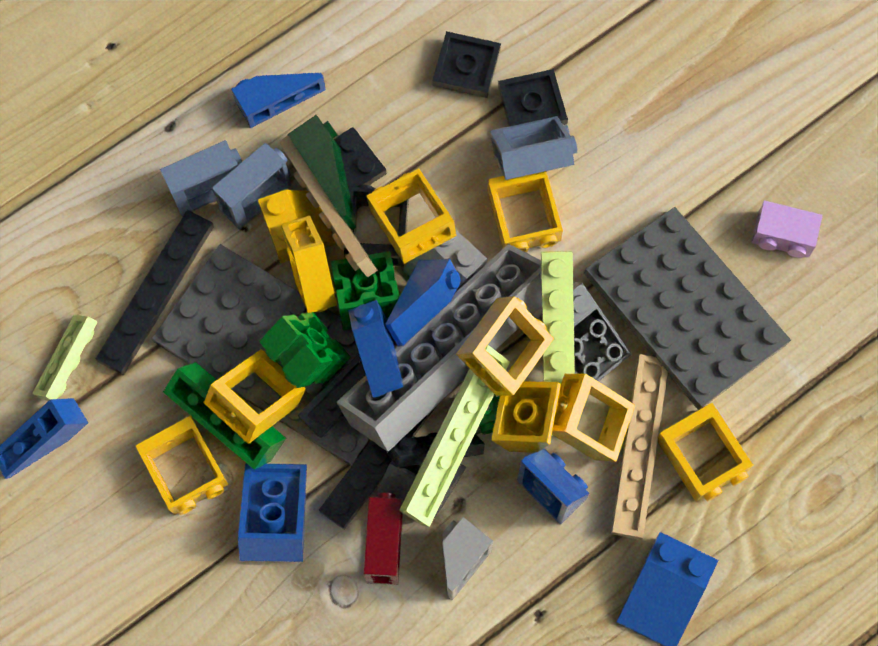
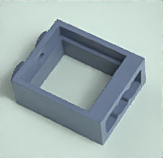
M558 116L490 131L494 158L505 180L574 165L573 154L577 153L576 140L574 136H570L568 126H563Z
M224 140L161 168V173L181 216H184L187 210L193 212L215 202L216 198L212 187L241 164L242 160L237 149L230 150L227 141Z
M266 142L212 187L220 211L239 230L261 212L258 199L287 190L291 186L289 178L291 172L286 166L287 158L278 148L273 150Z

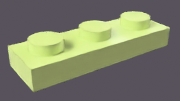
M73 315L32 393L33 395L42 400L49 401L50 399L59 398L64 393L69 375L80 362V354L85 345L93 338L97 321L89 316Z

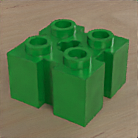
M390 251L368 255L378 270L369 277L360 268L355 271L347 259L331 261L343 330L352 329L348 310L375 300L378 301L388 320L400 297Z
M314 312L303 313L298 318L296 315L282 316L259 341L266 349L265 352L272 361L283 364L284 368L282 370L285 373V378L297 388L310 386L314 382L316 384L328 382L351 358L336 339L332 340L326 333L328 329Z

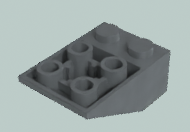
M573 282L575 374H587L599 382L632 354L584 284ZM542 307L532 315L542 321Z

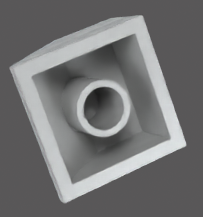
M456 230V237L410 260L404 267L403 272L410 277L419 260L450 258L461 279L460 285L456 290L457 292L487 264V258Z
M464 517L458 523L453 520L442 534L444 537L442 541L447 595L451 600L456 597L492 552L493 540Z

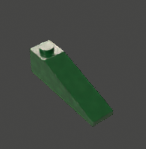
M316 114L291 131L288 136L342 219L353 230L357 227L340 147L334 140L338 134L329 121L323 124Z

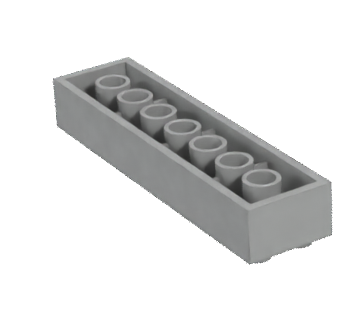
M510 244L503 248L454 294L451 302L404 346H397L395 348L403 383L402 388L374 398L365 375L337 401L350 426L386 451L393 448L465 379L470 368L456 353L497 298L515 296L526 304L527 310L531 315L542 307L541 260ZM508 316L488 345L496 350L519 327Z

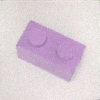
M764 200L758 211L751 243L757 244L764 250L771 251L777 249L785 251L790 256L796 258L810 257L816 247L822 215Z

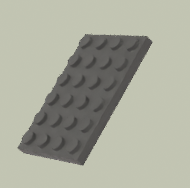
M676 207L585 268L584 275L652 356L659 360L661 366L667 370L668 375L698 410L705 407L791 341L787 334Z

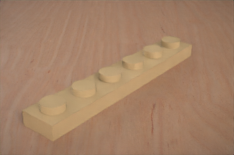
M286 136L279 143L285 151L283 154L288 160L286 164L290 169L295 167L297 170L293 174L303 189L305 187L309 188L310 191L306 196L315 208L320 206L323 210L319 216L328 229L331 227L335 229L336 232L332 234V237L342 250L347 248L349 254L345 257L355 271L360 268L369 277L378 270L330 201L290 137Z
M640 354L637 358L631 403L635 405L625 435L610 532L613 535L638 540L643 539L668 374L667 370L661 366L659 360L652 356Z

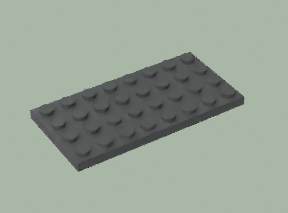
M219 244L152 337V340L187 364L198 363L218 380L260 349L266 351L259 341L282 316L296 315L298 318L301 314L307 313V310L296 289L222 244ZM327 309L314 313L328 329L326 333L332 340L336 339L351 358L328 382L320 384L314 382L310 386H305L306 389L298 407L279 421L352 466L371 440L350 426L345 416L322 438L315 434L298 417L299 413L359 354L352 329L343 330L340 316ZM279 362L278 364L284 368L283 364ZM255 372L231 389L238 396L262 411L282 398Z

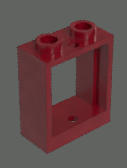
M377 493V497H369L364 576L367 584L399 585L403 513L399 511L402 506L401 499L396 498V495L392 493Z

